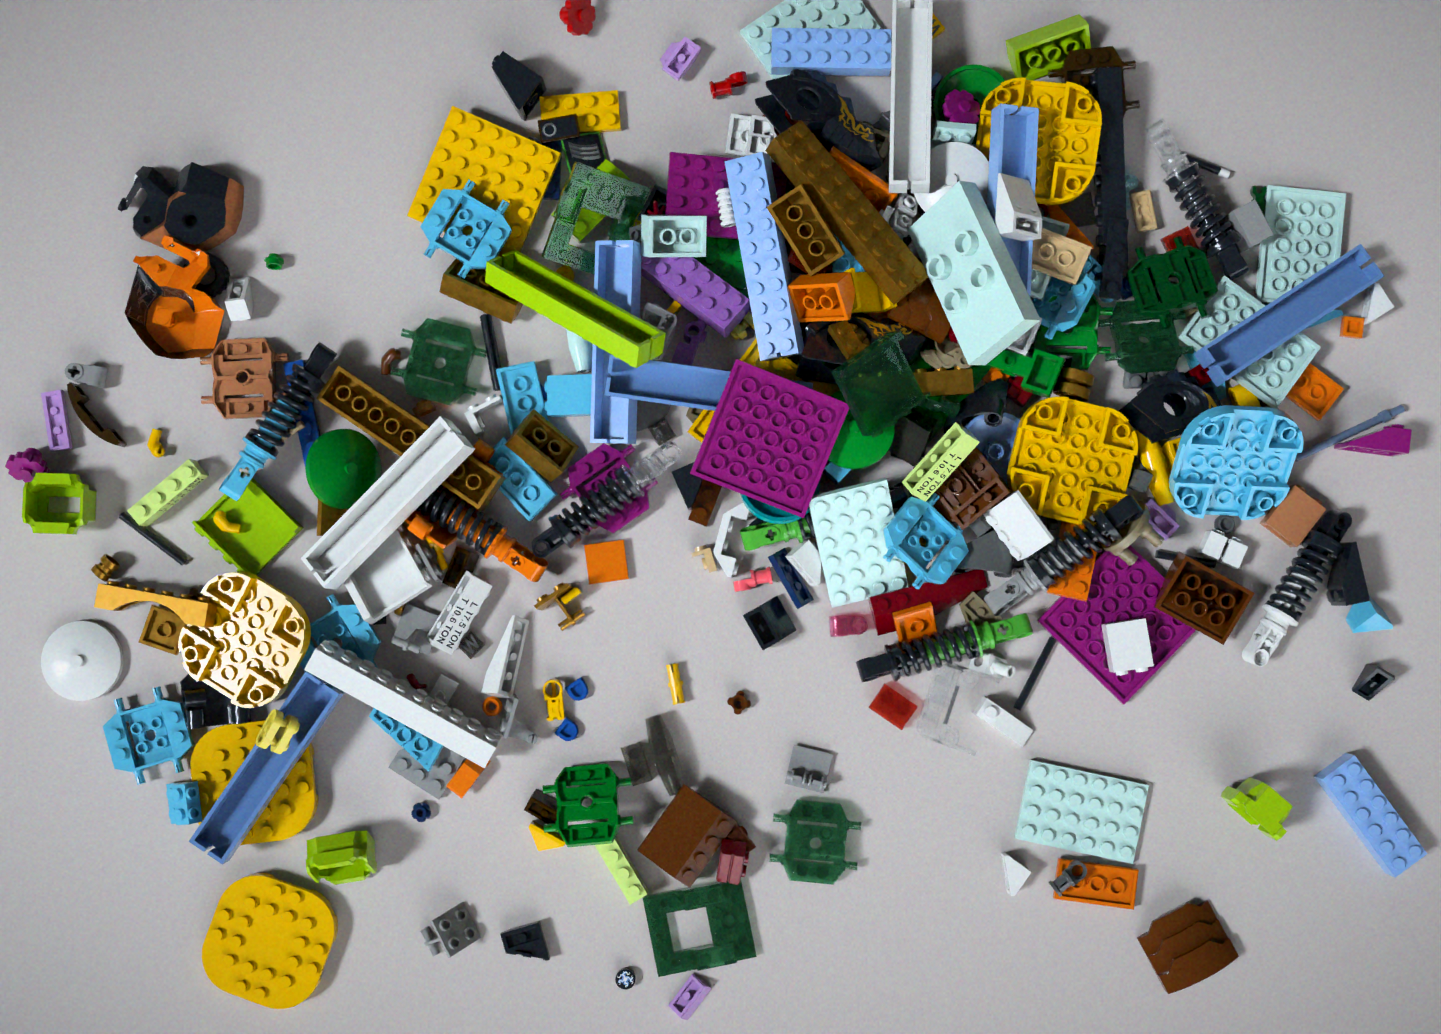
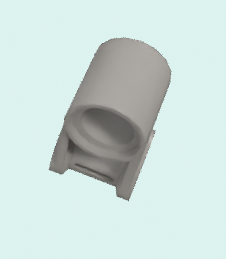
M70 363L65 368L66 377L74 382L97 388H104L107 368L79 363Z

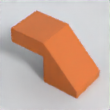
M466 759L446 787L460 798H463L485 768Z

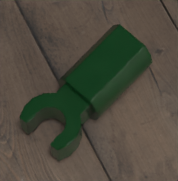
M1254 185L1250 189V194L1253 200H1256L1263 215H1265L1264 196L1267 193V187L1263 186L1261 193H1257L1256 186Z

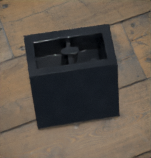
M778 596L773 597L743 615L762 650L767 649L796 631Z

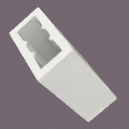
M1146 618L1101 624L1109 672H1116V676L1126 675L1128 670L1135 669L1136 672L1148 671V667L1154 666Z

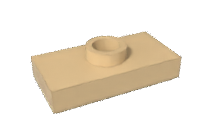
M1145 190L1130 193L1129 197L1136 232L1157 229L1151 191Z

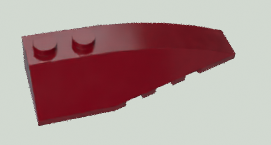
M976 569L952 575L944 584L925 582L920 589L909 586L868 597L877 636L896 631L893 612L931 602L935 616L963 601L972 591L978 593L987 588L984 571Z

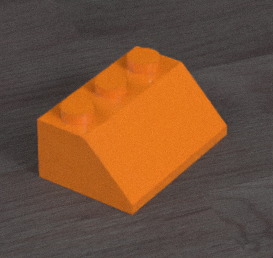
M850 272L813 274L812 276H809V274L800 275L788 285L799 322L846 321L851 319L855 288Z

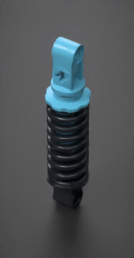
M319 342L303 367L295 363L292 365V375L286 376V380L291 386L286 384L280 385V389L285 395L276 392L274 394V398L277 400L276 403L268 402V407L271 411L263 410L261 413L265 420L257 419L255 421L259 429L251 428L247 435L243 437V441L247 445L243 451L239 452L241 458L231 473L225 478L219 491L237 501L259 468L263 469L265 467L264 463H266V460L268 458L276 460L279 452L275 446L283 447L285 442L282 437L289 438L291 436L288 428L295 429L297 427L294 419L301 420L303 418V415L297 409L308 411L309 406L303 400L311 403L314 402L315 398L309 391L320 393L323 387H325L326 384L320 377L333 362L337 355L336 352ZM246 467H248L247 471L249 473L247 475L243 474L241 476V472L239 471V469H245Z

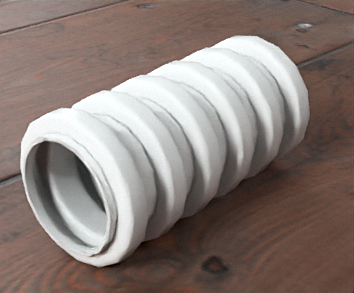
M719 189L715 193L718 196L717 202H719L718 208H720L719 214H721L719 218L722 220L720 224L722 227L735 226L730 189Z

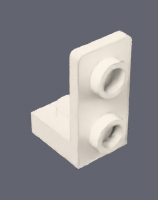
M494 394L486 398L485 403L481 405L477 403L467 408L468 411L464 414L475 435L479 436L485 433L483 430L485 424L482 418L476 415L503 402L500 395L496 396Z

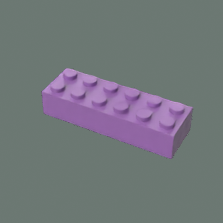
M641 256V275L724 338L733 331L751 310L750 300L693 257Z

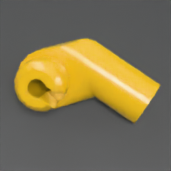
M152 429L147 446L152 455L159 458L165 454V449L159 441L162 431Z
M217 511L213 520L221 531L240 533L241 524L228 522L224 511Z

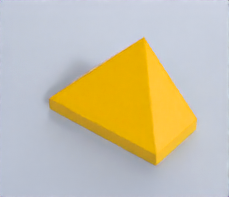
M535 821L530 823L529 829L538 851L563 847L565 845L560 835L555 832L544 833V826Z

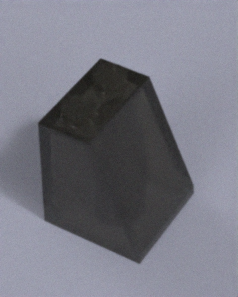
M893 402L889 409L894 419L895 430L889 451L916 467L926 451L938 420Z

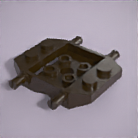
M1113 46L1071 50L1067 53L1061 68L1048 70L1049 78L1060 77L1061 83L1066 84V81L1072 82L1088 89V86H1090V76L1093 73L1072 75V72L1121 67L1123 118L1128 109L1140 108L1139 100H1126L1123 71L1126 69H1136V61H1122Z

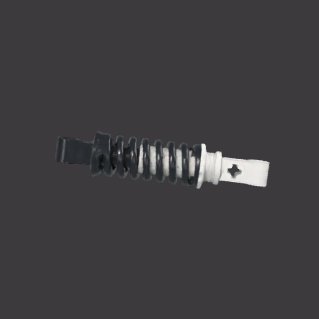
M1330 510L1326 513L1317 531H1309L1307 537L1302 542L1304 548H1300L1297 551L1298 557L1293 558L1291 561L1293 566H1289L1286 569L1287 575L1281 577L1282 584H1278L1275 587L1276 593L1271 594L1270 601L1268 600L1262 606L1267 613L1264 618H1261L1259 626L1253 632L1247 646L1243 649L1242 658L1245 662L1259 667L1265 666L1274 650L1278 647L1282 637L1286 635L1289 625H1298L1303 614L1298 609L1301 611L1306 610V606L1302 603L1303 601L1311 602L1312 597L1308 595L1309 591L1316 593L1317 588L1314 586V583L1321 584L1323 582V579L1316 575L1317 572L1327 575L1328 569L1323 567L1322 564L1324 563L1329 566L1334 564V561L1327 557L1328 554L1336 559L1344 550L1340 541L1352 524V517L1349 513Z

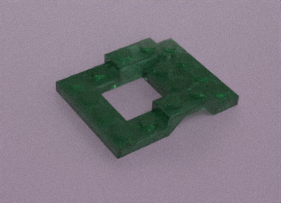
M575 161L569 179L565 181L553 217L555 219L542 257L595 275V253L569 244L581 208L583 207L614 218L608 233L609 240L615 242L616 240H630L629 228L633 227L636 216L643 209L650 188Z
M741 880L738 885L730 884L729 882H715L705 886L680 888L643 897L658 977L695 969L700 971L757 957ZM706 907L713 944L674 951L667 913Z

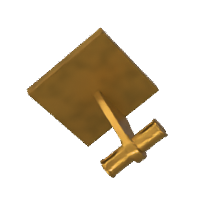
M563 582L554 587V592L550 595L544 594L536 600L538 603L534 605L536 609L542 611L556 601L567 616L565 620L558 624L562 631L570 625L574 626L577 620L585 616L581 608L571 615L561 602L560 598L574 588L573 585L569 583L564 584Z

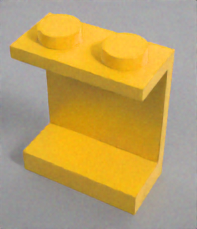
M855 268L844 271L850 272L855 288L852 313L886 312L897 307V303L893 305L867 272H855Z

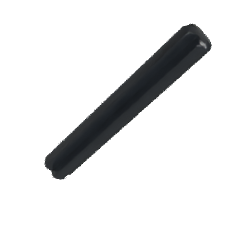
M483 314L480 316L492 386L494 391H501L496 369L501 368L492 316L490 314Z

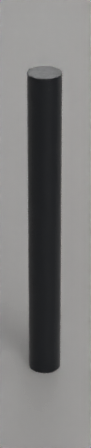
M122 512L119 515V519L180 565L185 564L187 561L185 557L145 527L139 526L128 514Z
M1049 637L1014 708L1021 711L1057 641L1056 639Z

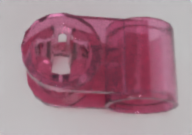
M829 616L830 637L860 635L866 632L868 627L867 621L862 616ZM856 620H860L861 623H864V626H861L860 630H857L856 627H853V624L856 623Z

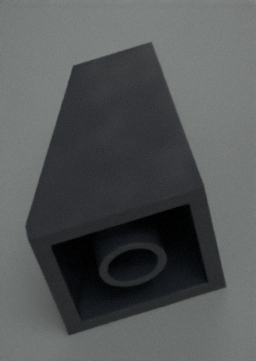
M502 51L500 56L497 55L493 59L492 69L497 81L520 118L525 121L540 100L539 97L547 89L543 77Z

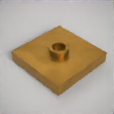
M151 605L139 643L178 655L179 636L182 628L188 624H185L174 611L157 605Z

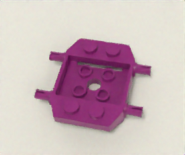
M603 443L568 468L570 486L562 493H559L560 496L565 500L572 494H577L578 497L584 495L589 501L591 498L588 495V490L593 489L599 494L600 492L596 484L602 483L605 486L607 484L605 482L607 476H610L617 485L619 484L614 475V471L619 467H622L625 473L632 477L631 474L635 475L625 459L636 450L631 444L622 451H618ZM613 461L616 463L609 469L601 473L599 476L588 482L586 485H582L583 482H585L590 477L601 471L603 468L611 464ZM653 476L645 483L637 481V484L634 483L642 496L633 498L634 501L631 504L624 501L625 508L623 510L615 507L616 515L610 516L606 514L608 520L605 523L598 520L599 526L615 533L650 509L648 491L658 484L655 477Z

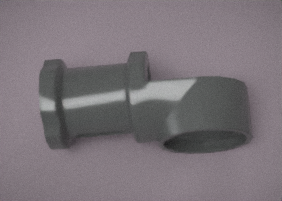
M1074 860L1062 871V875L1048 883L1061 897L1062 892L1067 888L1075 886L1084 879L1087 874V868L1081 861ZM1075 865H1081L1083 868L1082 873L1078 876L1072 874V868Z

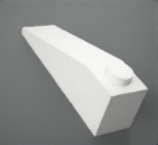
M512 615L486 672L482 693L494 697H513L529 620Z

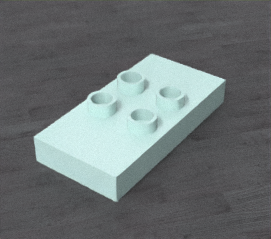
M958 181L907 230L926 268L929 279L968 365H986L1040 321V317L976 183Z

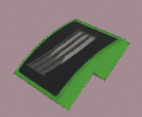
M599 132L583 133L578 137L561 140L571 178L588 173L592 174L606 160Z

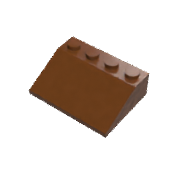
M1179 551L1168 569L1154 607L1224 645L1255 593Z
M683 784L637 850L673 878L690 888L737 821L728 812Z

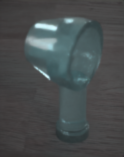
M1125 173L1126 210H1130L1129 191L1138 187V177Z

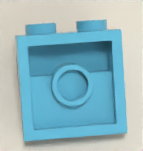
M198 781L166 784L171 824L189 825L202 822Z

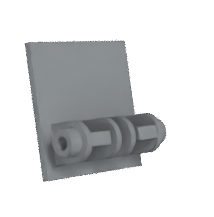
M794 745L785 784L824 793L833 754Z

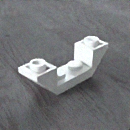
M744 503L723 514L713 551L723 571L729 578L732 577V574L736 575L739 563H735L736 558L721 555V552H726L729 540L725 539L726 533H731L734 522L730 518L734 517L746 521L747 517H752V513Z

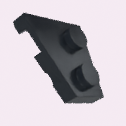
M540 921L500 933L506 954H519L523 957L541 958L545 961L550 960Z

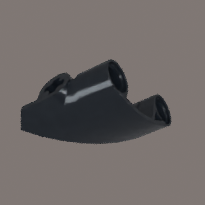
M998 378L981 386L974 393L965 397L946 417L944 434L955 422L963 426L965 418L975 415H984V422L989 426L995 427L1000 425L1004 410L1006 411L1009 383Z
M189 673L180 681L182 704L186 708L188 729L251 722L250 708L234 705L231 703L232 699L205 682L196 681Z

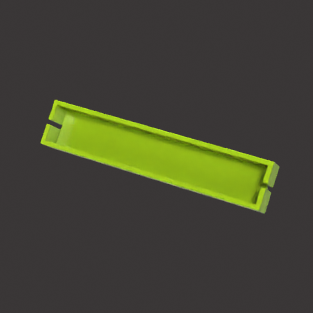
M514 249L502 254V257L498 256L486 261L485 283L549 318L554 323L563 326L568 331L577 334L584 340L591 342L598 348L612 354L614 357L628 363L630 366L638 368L647 363L648 360L663 354L665 332Z

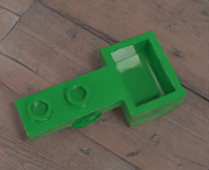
M1035 349L1032 358L1003 350L986 366L998 369L1000 372L1010 376L1022 377L1024 379L1021 387L1024 391L1050 398L1065 359Z

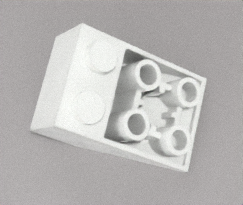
M998 173L995 225L1001 237L1019 241L1041 239L1042 216L1029 180Z

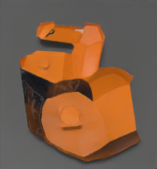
M163 235L161 244L164 248L189 260L190 265L182 268L157 255L135 256L133 262L137 263L138 267L124 313L142 342L156 356L170 359L205 357L215 348L224 315V310L216 300L206 293L195 289L210 269L209 255L200 249L190 250L174 242L172 237Z

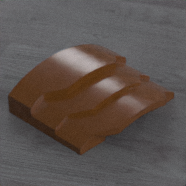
M929 277L919 287L897 302V307L892 308L888 315V318L908 326L942 344L951 327Z
M975 447L934 492L937 494L936 496H939V499L933 506L947 521L956 522L964 530L1009 495L1011 490L982 452Z
M1207 900L1198 905L1185 903L1172 912L1153 920L1149 931L1137 937L1160 983L1168 994L1201 982L1219 972L1239 957Z

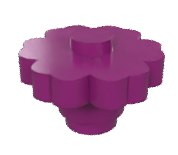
M954 89L945 96V103L942 105V109L944 110L946 122L976 124L979 121L980 105L977 101H973L974 97L971 93H968L966 90L959 92Z
M27 448L24 452L9 455L5 465L9 469V475L13 476L16 480H23L25 483L31 482L36 473H49L50 471L46 467L47 462L42 460V453L35 448Z

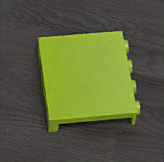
M242 471V472H241V476H242L243 474H246V475H247L248 473ZM254 478L250 480L245 491L237 501L224 494L198 521L193 520L191 522L195 526L194 530L200 536H205L210 540L208 544L216 551L219 549L224 554L222 557L230 565L233 563L238 568L237 572H248L256 576L304 528ZM217 511H224L228 522L241 524L240 533L221 531L214 523L213 517Z

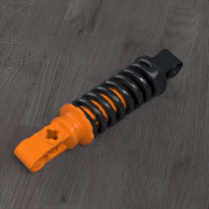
M442 485L416 509L418 512L421 510L423 516L430 515L432 522L439 521L441 528L448 526L449 533L454 534L457 532L458 539L463 540L466 538L467 545L475 544V550L483 554L486 559L493 555L498 558V561L506 563L532 582H538L548 567V562L544 558L536 557L531 550L517 542L516 538L508 536L506 534L507 526H503L498 522L491 525L494 521L493 518H488L485 521L483 519L485 513L479 512L476 515L474 513L476 508L471 506L467 509L465 507L467 501L462 500L457 506L454 503L457 501L458 495L453 494L449 500L446 498L449 493L448 488H444L439 494L437 490L440 491L443 488Z

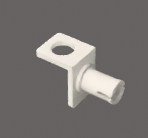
M983 652V663L981 666H976L977 658L971 659L969 669L1002 679L1003 676L1012 678L1015 674V667L1007 665V660Z

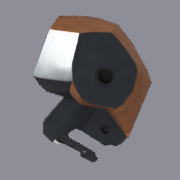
M191 162L179 172L175 185L157 168L142 166L135 173L134 184L127 197L122 198L118 205L119 211L127 210L139 189L144 188L148 195L133 217V230L136 236L141 240L143 239L164 248L161 242L164 237L163 235L172 237L174 242L190 250L200 249L206 252L236 234L242 218L244 186L194 162Z

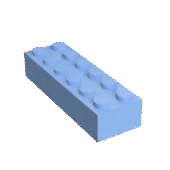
M772 28L771 75H790L793 69H800L809 72L819 71L820 75L889 76L891 70V29Z
M1343 754L1314 776L1385 874L1396 878L1427 855V852L1355 755Z

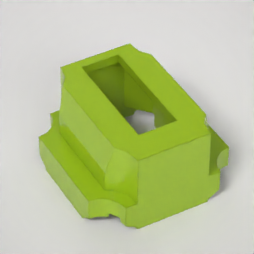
M36 473L34 479L31 482H26L23 487V523L29 524L33 533L77 535L80 527L87 525L90 521H95L97 491L90 490L89 485L84 484L78 474ZM49 497L80 498V513L48 512Z
M1249 777L1237 789L1227 786L1222 792L1221 797L1249 824H1260L1257 829L1267 837L1277 841L1287 832L1281 824L1285 821L1293 806L1269 785Z
M367 830L326 835L307 840V874L316 883H319L321 878H325L326 881L335 885L365 880L370 876L371 872L374 874L377 871L375 840Z

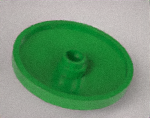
M965 65L951 71L941 81L934 96L933 113L935 120L945 121L942 105L945 103V96L954 89L959 92L966 90L968 93H971L974 97L973 101L979 103L981 110L987 95L1001 85L1005 79L995 70L983 65ZM979 121L976 123L977 131L972 142V144L975 145L977 141Z
M844 389L832 394L831 397L850 404V408L828 461L838 467L852 470L863 469L877 463L888 452L894 437V419L889 407L876 394L863 389Z
M335 429L324 433L312 444L306 458V478L312 492L321 502L336 509H350L381 477L382 473L380 456L374 444L365 435L352 429Z

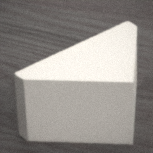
M1379 283L1372 284L1366 290L1361 318H1364V325L1394 308Z
M1003 852L1001 857L1007 892L1010 896H1015L1031 874V871Z

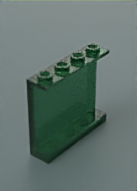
M901 330L886 333L831 371L862 436L877 437L881 435L883 429L896 424L898 418L910 414L912 408L925 403V399L931 395L930 392L922 393L898 341L904 338Z

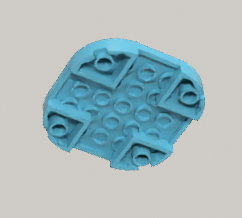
M1224 405L1208 409L1195 417L1187 425L1181 436L1169 478L1170 492L1179 507L1186 514L1196 518L1204 519V515L1239 516L1241 520H1251L1266 515L1265 511L1269 510L1272 506L1277 507L1289 492L1290 487L1287 482L1297 453H1302L1303 450L1302 432L1287 413L1276 408Z

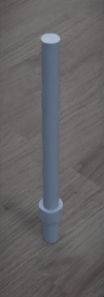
M1402 405L1390 410L1385 409L1367 421L1302 450V453H1297L1295 461L1298 462L1379 423L1384 424L1390 421L1392 417L1404 412L1405 409Z

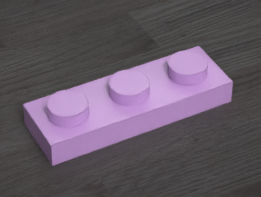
M55 390L41 393L50 452L73 449L64 391Z

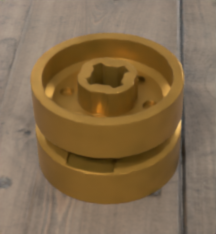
M1062 367L1058 376L1059 381L1056 382L1053 393L1060 397H1069V399L1088 402L1091 393L1088 388L1093 386L1095 376L1082 370Z

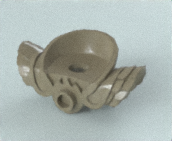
M948 333L942 344L935 341L937 350L920 351L924 361L936 369L955 366L966 369L971 366L968 365L959 343L951 342L950 338H948Z

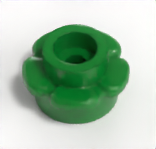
M271 253L264 259L266 267L271 270L282 269V264H284V259L276 253Z

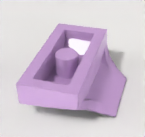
M684 37L680 42L671 43L660 59L663 65L662 70L679 81L695 62L701 47L687 37Z
M1149 499L1145 503L1150 511L1149 523L1166 541L1180 527L1176 523V513L1167 504L1158 506L1155 500Z

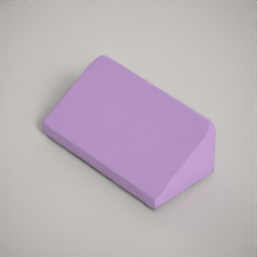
M692 973L668 1006L681 1019L688 1020L709 993L711 987Z

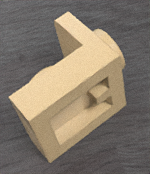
M706 545L694 548L695 552L691 553L692 557L704 554L705 558L701 559L704 569H708L709 573L717 571L711 548H706Z

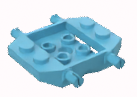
M469 179L461 190L443 189L420 226L429 240V246L423 255L431 259L436 249H441L463 262V266L457 275L464 279L470 269H486V261L498 256L512 233L510 226L504 218V212L510 204L502 199L499 207L493 210L471 197L470 192L475 183ZM461 203L462 206L460 210L458 211L454 220L450 224L443 238H441L440 235L442 234L443 230L445 229L446 225L448 224L458 205ZM465 226L473 228V232L468 236L462 233Z
M1089 261L1086 262L1076 285L1051 276L1043 300L1032 299L1039 317L1042 318L1041 324L1048 327L1044 335L1046 338L1053 339L1056 330L1063 332L1077 325L1096 288L1094 282L1086 274L1091 266ZM1052 296H1057L1056 300L1048 302Z
M933 493L926 502L915 497L908 498L883 530L886 548L888 549L883 558L890 562L896 556L907 563L910 570L918 577L912 584L916 589H920L924 582L944 584L969 552L962 535L963 530L960 526L957 525L954 528L933 508V505L939 499L936 493ZM920 537H923L926 540L925 547L920 545ZM947 540L948 544L941 551V553L938 555V557L935 559L932 565L927 569L926 566L929 564V562L932 560V558L935 556V554L939 551V549Z
M334 594L328 596L326 599L332 606V611L310 624L311 636H313L317 645L319 646L324 640L334 641L335 638H339L342 640L341 649L354 652L357 655L356 657L363 661L369 660L374 663V667L378 668L373 658L381 644V640L372 625L363 620L355 604L342 605V603L339 604ZM311 639L307 652L300 663L303 670L316 649Z
M161 686L152 688L155 697L154 703L131 710L125 709L122 698L113 700L117 712L103 725L114 769L133 772L137 785L146 783L143 774L144 768L170 760L174 764L176 773L185 771L181 759L194 746L191 731L187 728V718L182 702L166 699V697L163 698ZM127 721L129 722L130 731L133 736L139 760H136L128 729L126 726ZM150 729L156 733L153 741L147 737V732Z

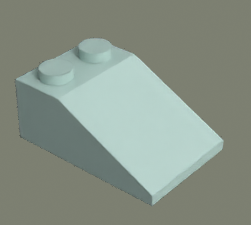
M641 215V256L706 257L707 216Z

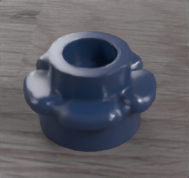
M416 803L411 811L413 819H417L418 822H425L426 819H429L431 816L429 805L427 803Z

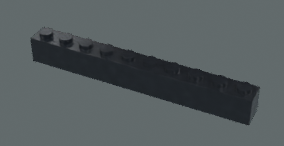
M1121 67L1097 68L1090 76L1091 87L1093 86L1092 96L1098 102L1102 114V126L1096 159V175H1094V186L1097 187L1094 204L1098 208V215L1095 216V225L1098 227L1096 246L1099 247V255H1097L1096 261L1101 266L1107 218L1127 219ZM1128 242L1126 243L1123 270L1128 269Z

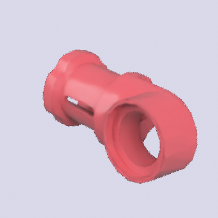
M770 566L759 571L752 569L750 570V579L733 582L735 592L750 590L758 584H773Z

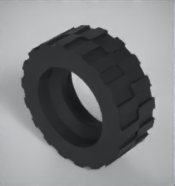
M207 252L210 267L214 269L216 276L212 283L208 285L199 283L195 289L213 298L218 294H222L223 290H226L230 272H228V267L224 264L223 260ZM187 260L186 264L184 263V268L190 265L189 260Z

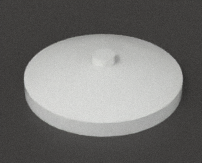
M948 142L936 146L930 150L929 193H914L918 204L926 212L958 181L976 183L987 205L989 162L981 151L966 143Z
M75 621L58 628L46 641L41 656L42 672L48 685L62 697L76 701L95 699L111 690L120 678L124 663L122 647L117 637L107 627L92 621Z

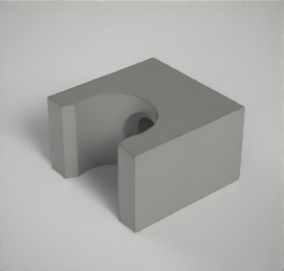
M1256 200L1233 210L1221 220L1222 223L1226 221L1231 222V226L1226 231L1232 229L1241 237V240L1235 244L1239 253L1260 244L1261 241L1274 235Z

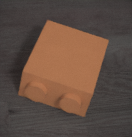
M1290 485L1289 492L1284 500L1277 507L1272 506L1260 524L1288 546L1298 547L1326 511V508L1322 506L1323 503L1319 499L1311 498L1307 495V491L1302 486Z

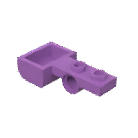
M701 319L698 322H689L685 326L684 340L688 344L678 343L672 362L693 364L700 342L704 343L707 332L704 331L707 324ZM694 330L698 335L691 336L688 332Z

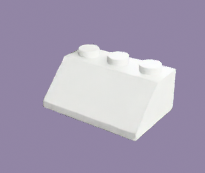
M1019 490L1007 495L983 514L988 524L994 528L999 539L1005 543L1011 555L1017 561L1029 557L1054 540Z

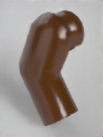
M390 348L381 359V375H391V363L394 359L398 360L401 358V351L399 349Z

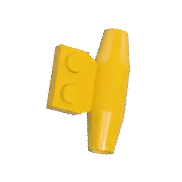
M1135 430L1138 439L1140 462L1153 475L1149 489L1157 505L1162 506L1174 502L1169 489V478L1181 438L1167 441L1161 446L1159 442L1151 444L1149 439L1138 430Z

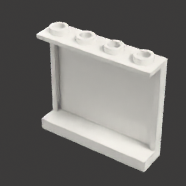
M402 524L344 582L363 620L371 625L432 587L429 581L431 576L425 568H422L420 564L422 559L418 553L413 552L411 548L413 543L402 532L405 530Z

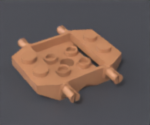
M266 338L221 340L210 357H200V360H202L200 361L201 365H212L214 377L212 396H201V403L214 404L224 419L264 418L261 415L262 411H271L268 407V402L276 403L277 401L274 398L276 393V362L289 361V354H277L274 352ZM262 359V360H252V361H229V362H224V361H226V360ZM243 372L247 373V381L240 383L239 375ZM232 395H264V397L225 399V396Z

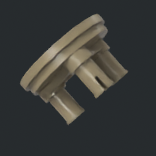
M1142 501L1137 502L1144 510V513L1137 520L1119 530L1122 539L1112 541L1110 538V546H1105L1101 543L1104 550L1110 551L1114 556H1119L1129 566L1137 561L1138 556L1133 554L1127 547L1138 537L1146 538L1154 547H1159L1163 543L1162 541H1164V537L1158 534L1149 523L1150 511Z

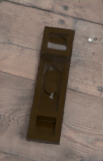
M69 382L67 384L68 395L76 414L83 424L104 441L125 447L127 444L116 430L111 428L104 429L84 404L90 399L79 385Z

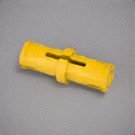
M678 663L666 665L669 678L668 687L671 689L673 705L685 703L682 689L683 680L680 678Z

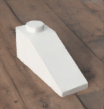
M986 697L981 699L973 711V714L1021 747H1023L1034 731Z

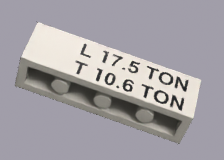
M466 570L425 639L432 646L452 655L453 651L458 648L464 633L469 630L474 616L479 613L483 601L490 595L492 585Z

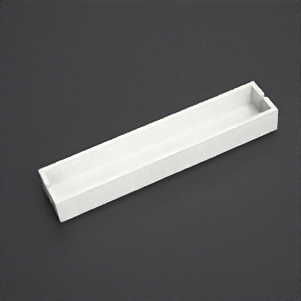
M893 0L889 193H907V189H911V193H929L933 0H914V8H910L911 0Z
M440 416L301 557L309 570L315 572L313 575L324 588L337 590L475 450L473 445L465 436L461 435V431L451 420Z
M324 640L314 650L304 669L305 671L485 768L501 738L495 729L490 727L487 729L474 718L469 719L460 710L445 706L446 704L442 700L429 697L424 690L414 689L407 681L394 678L389 671L374 667L375 665L371 661H363L356 657L357 655L354 652L341 649L332 640Z

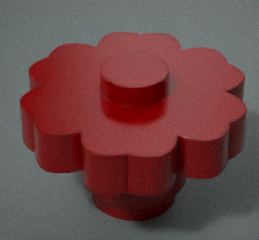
M566 0L565 6L561 8L559 14L561 21L567 25V31L574 36L587 35L593 29L592 22L596 19L595 7L591 6V0Z

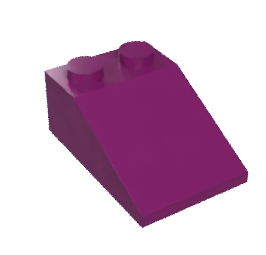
M1392 424L1391 427L1384 426L1381 430L1336 444L1334 449L1390 457L1409 454L1412 430L1404 429V425Z

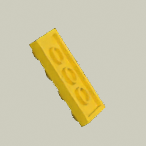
M618 90L539 97L541 120L577 114L580 134L621 131Z

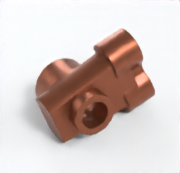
M738 824L734 825L725 838L734 842H745L746 851L749 852L756 847L752 840L747 837V830L743 826H738Z

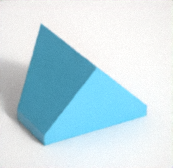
M1370 596V601L1353 604L1346 617V622L1353 633L1393 629V625L1386 613Z

